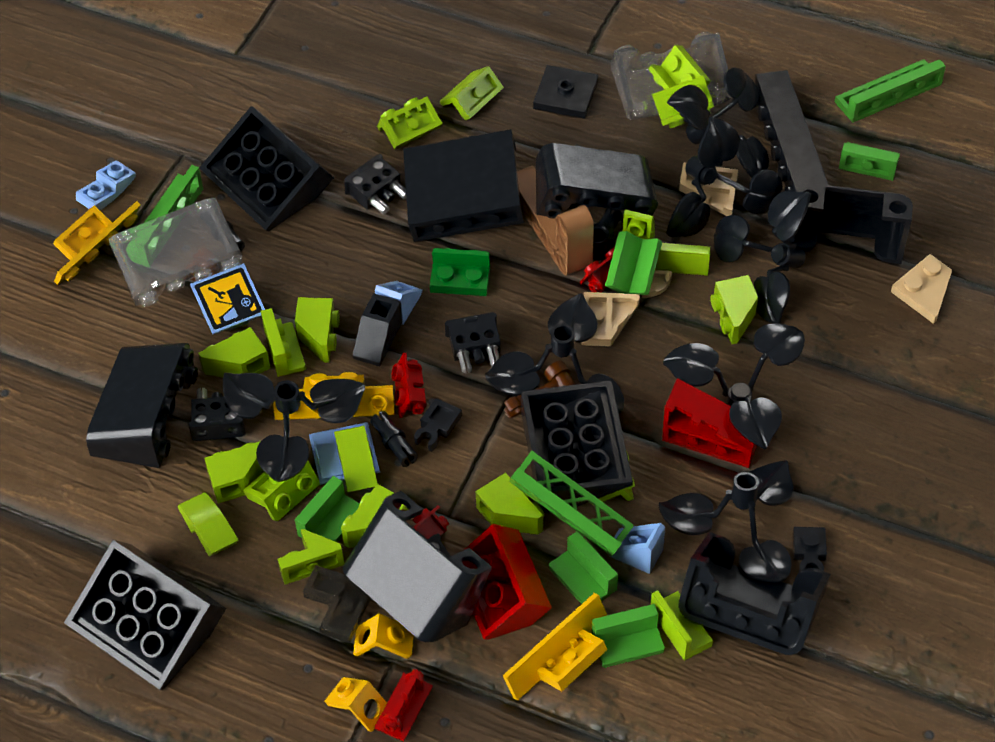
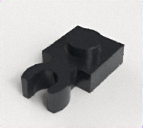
M435 398L420 419L422 428L418 429L414 435L415 444L419 445L421 440L428 438L430 439L428 450L434 451L438 445V436L441 435L448 438L461 419L462 410Z
M794 527L792 533L794 560H802L798 573L806 568L824 571L821 561H826L827 557L825 527Z

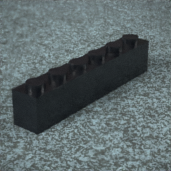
M782 70L756 74L758 118L760 122H764L765 139L771 142V156L773 161L778 163V175L781 178V182L785 183V191L796 192L797 188L805 183L828 185L788 71Z

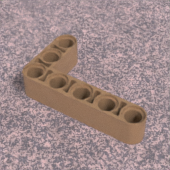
M529 166L518 170L520 202L523 214L562 274L567 276L588 267L593 263L594 233L593 219L588 208L582 205L561 213L554 219L536 215V168Z

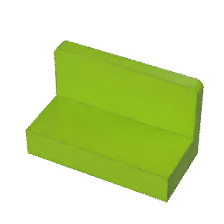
M487 66L471 72L439 102L442 106L453 103L463 119L467 120L474 116L504 87L491 68Z
M662 243L655 270L708 276L710 246Z
M657 590L651 594V604H655L659 614L658 623L685 661L712 647L713 640L704 627L684 618L680 613L678 604L681 594L679 591L663 598Z

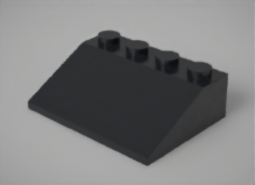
M252 105L199 167L201 171L268 232L317 199L335 178Z
M611 380L521 391V415L528 453L534 451L598 499L633 485ZM532 460L530 464L533 479L536 481L545 480L543 467ZM549 473V480L557 479L555 476ZM563 482L550 484L551 492L562 500L571 499L569 487ZM574 491L575 498H581V497H582L581 495H579L577 492ZM589 501L577 502L576 507L586 504ZM540 505L544 513L550 512Z
M112 540L64 623L156 688L163 690L211 636L227 608L132 544Z

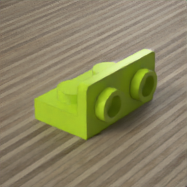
M674 45L661 65L651 64L648 68L654 76V81L664 89L704 75L707 86L711 82L709 77L682 45Z
M704 75L652 94L662 126L668 124L671 129L685 123L679 112L667 104V101L673 93L686 85H695L705 93L709 103L707 110L710 111V108L714 107Z
M426 96L420 100L415 97L407 101L403 105L404 107L397 111L394 108L387 110L380 116L377 128L379 131L384 130L393 148L397 149L441 128L443 123Z
M272 308L262 310L261 316L264 332L277 376L280 377L304 371L306 366L293 323L282 324L281 318L275 319Z
M307 461L302 471L289 480L282 482L274 481L263 472L243 491L249 500L265 507L272 520L279 521L318 487L320 481L309 461Z

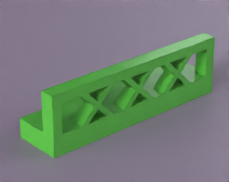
M923 59L835 96V103L852 123L942 85L946 65L940 59L932 63H928Z
M191 165L184 176L177 174L123 252L125 260L148 268L152 266L203 191L199 167Z
M534 451L529 453L509 480L511 484L575 531H578L609 556H613L634 526ZM532 460L543 467L545 480L536 481L524 472ZM549 473H551L557 479L549 480ZM560 482L566 484L569 487L571 499L562 500L551 492L550 484ZM574 491L577 492V493H578L579 495H581L582 497H581V498H575ZM584 501L592 503L595 507L596 518H586L577 511L576 503ZM600 510H601L602 512H604L605 514H607L608 516H606V517H601V516H600ZM615 520L624 529L615 539L603 530L601 521Z

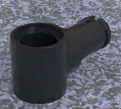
M606 208L601 220L594 224L593 261H601L606 258L605 254L609 252L614 229L621 220L622 212L620 210H614L613 214H611L613 210Z

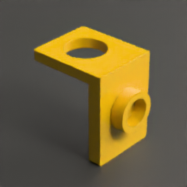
M379 613L356 627L353 655L359 656L377 646L408 659L412 656L414 635L398 621ZM370 628L369 637L367 641L363 644V636L365 632Z
M343 677L324 701L330 707L350 710L369 732L374 731V726L387 704L385 699L369 681ZM374 699L377 703V712L374 717L367 718L364 714V706L368 700Z

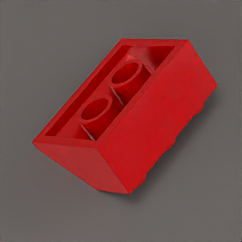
M492 524L465 548L473 550L493 567L473 611L483 639L490 640L529 627L552 608L518 529ZM462 561L464 566L470 569H477V566L472 562Z

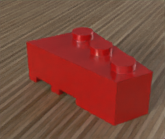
M678 378L676 379L665 405L662 441L747 468L750 467L757 449V445L745 438L731 423L729 418L730 405Z

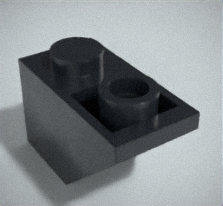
M373 293L361 316L353 359L381 366L402 324L400 301Z

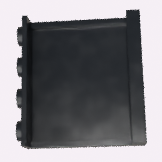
M512 129L403 149L408 226L414 242L524 223L516 166V145Z

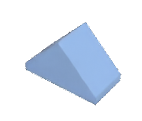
M399 281L376 285L375 294L401 302L402 324L404 325L420 298L422 289Z
M662 523L633 526L619 549L610 557L650 574L663 551L665 526ZM619 528L614 537L615 539L619 536V534L622 532L624 528Z

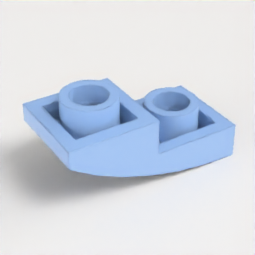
M116 160L96 171V181L76 191V201L88 209L95 205L101 210L115 200L136 177V172Z

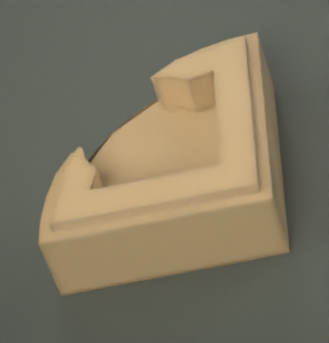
M655 270L650 292L648 295H642V298H650L663 293L671 283L672 271Z

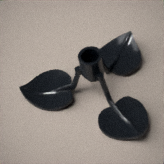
M734 67L727 70L724 74L723 82L725 90L733 100L711 117H720L737 103L745 112L752 110L757 105L758 91L751 77L740 68ZM686 85L673 93L668 99L667 104L676 109L689 124L686 127L688 139L693 144H700L708 126L710 111L707 109L709 103L707 96L699 87ZM739 135L740 146L736 156L749 176L753 178L761 170L769 168V156L767 150L757 138L751 136L745 139L743 135Z
M709 117L707 129L698 148V155L691 157L685 167L686 173L694 179L692 184L697 188L699 194L690 192L679 201L667 227L666 235L669 237L695 235L707 224L711 210L710 206L704 202L706 195L701 184H712L717 178L747 193L743 200V207L752 214H762L769 211L772 200L783 190L781 178L773 170L765 169L755 174L750 181L749 188L717 173L716 167H721L723 161L733 159L740 146V138L737 131L727 122L715 117Z
M784 191L777 194L772 200L768 211V221L774 226L772 233L783 242L774 247L747 241L746 238L749 234L750 226L741 216H726L719 221L715 229L714 247L717 256L722 261L728 263L737 261L742 256L745 245L771 252L772 260L779 265V267L768 270L767 277H758L753 284L758 296L756 312L770 323L781 324L782 314L790 294L789 280L780 272H788L789 267L799 268L805 261L804 249L801 246H797V243L791 242L790 239L797 234L802 225L811 198V193Z
M582 293L562 303L551 314L548 320L551 343L546 344L545 351L537 365L534 366V361L528 354L514 351L501 356L492 368L485 373L486 380L494 388L509 395L519 396L521 391L535 390L539 386L540 378L536 372L542 368L550 352H553L560 358L570 355L580 384L611 380L618 414L624 409L622 391L612 378L599 373L592 375L588 381L583 377L574 345L575 342H585L592 338L597 331L598 323L594 312L587 304Z
M771 323L760 327L754 335L753 343L755 349L763 353L758 361L748 385L736 383L730 388L727 387L721 370L715 367L719 362L718 353L707 345L700 343L686 344L674 349L664 358L663 365L671 371L674 377L693 387L707 385L712 381L714 374H716L723 390L722 395L727 397V404L731 406L729 418L733 426L749 441L763 449H767L780 427L782 413L777 404L767 398L759 397L752 400L754 384L767 358L777 366L793 363L802 353L805 337L801 330L790 325Z
M224 373L223 375L224 398L228 407L235 415L241 418L253 419L260 415L263 407L269 409L274 402L276 403V408L283 413L284 435L274 434L265 437L259 443L256 451L260 468L274 481L278 482L295 477L302 471L308 461L309 449L306 440L299 436L289 437V414L299 409L300 401H303L312 410L318 409V414L324 421L342 423L352 418L357 412L365 391V384L358 381L328 379L317 383L310 390L311 402L303 391L299 392L297 384L290 380L281 381L274 388L272 381L262 374Z
M787 460L767 464L750 472L737 474L734 477L733 489L726 491L724 499L715 511H713L714 506L711 500L698 493L678 495L668 501L659 503V511L664 520L675 530L687 535H701L709 532L713 525L712 518H717L729 500H732L739 509H749L753 546L744 548L739 556L741 570L748 577L764 582L778 583L785 581L790 575L791 558L787 549L775 540H767L759 544L755 516V503L757 499L765 505L776 506L787 502L791 498L793 482Z

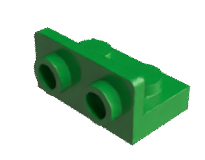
M451 248L433 249V265L429 285L430 293L487 296L490 276V253L488 251Z

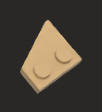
M683 163L679 191L684 194L690 192L699 194L697 188L692 184L694 179L685 171L687 163ZM716 167L717 173L737 183L738 169ZM717 178L712 184H701L706 195L704 202L710 208L725 216L732 215L736 188Z
M929 254L892 285L891 292L934 324L938 318L952 269Z
M584 292V298L594 312L598 325L594 336L585 342H581V345L611 347L639 306L640 294Z

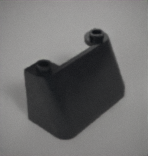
M709 532L690 559L679 598L678 607L680 613L684 618L778 653L785 655L798 653L807 639L831 574L814 568H806L797 574L793 586L781 581L775 583L752 579L744 574L740 567L733 565L736 550L732 542L723 536Z

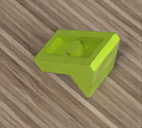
M301 529L305 550L292 551L284 557L278 558L284 585L343 566L344 557L340 543Z

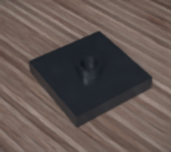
M547 65L533 101V109L585 119L598 83V74Z

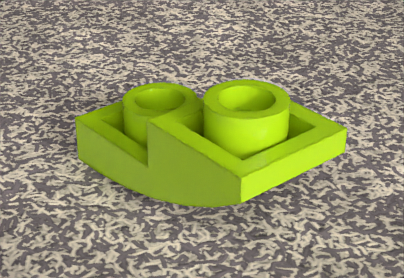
M625 210L623 231H627L641 239H655L654 217Z
M365 426L335 431L334 434L347 492L375 487L377 479Z
M206 492L177 506L191 533L196 532L209 557L235 545L239 541L220 509Z

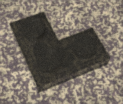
M315 565L303 589L304 598L329 605L319 627L320 634L351 643L371 598L349 580L345 574Z

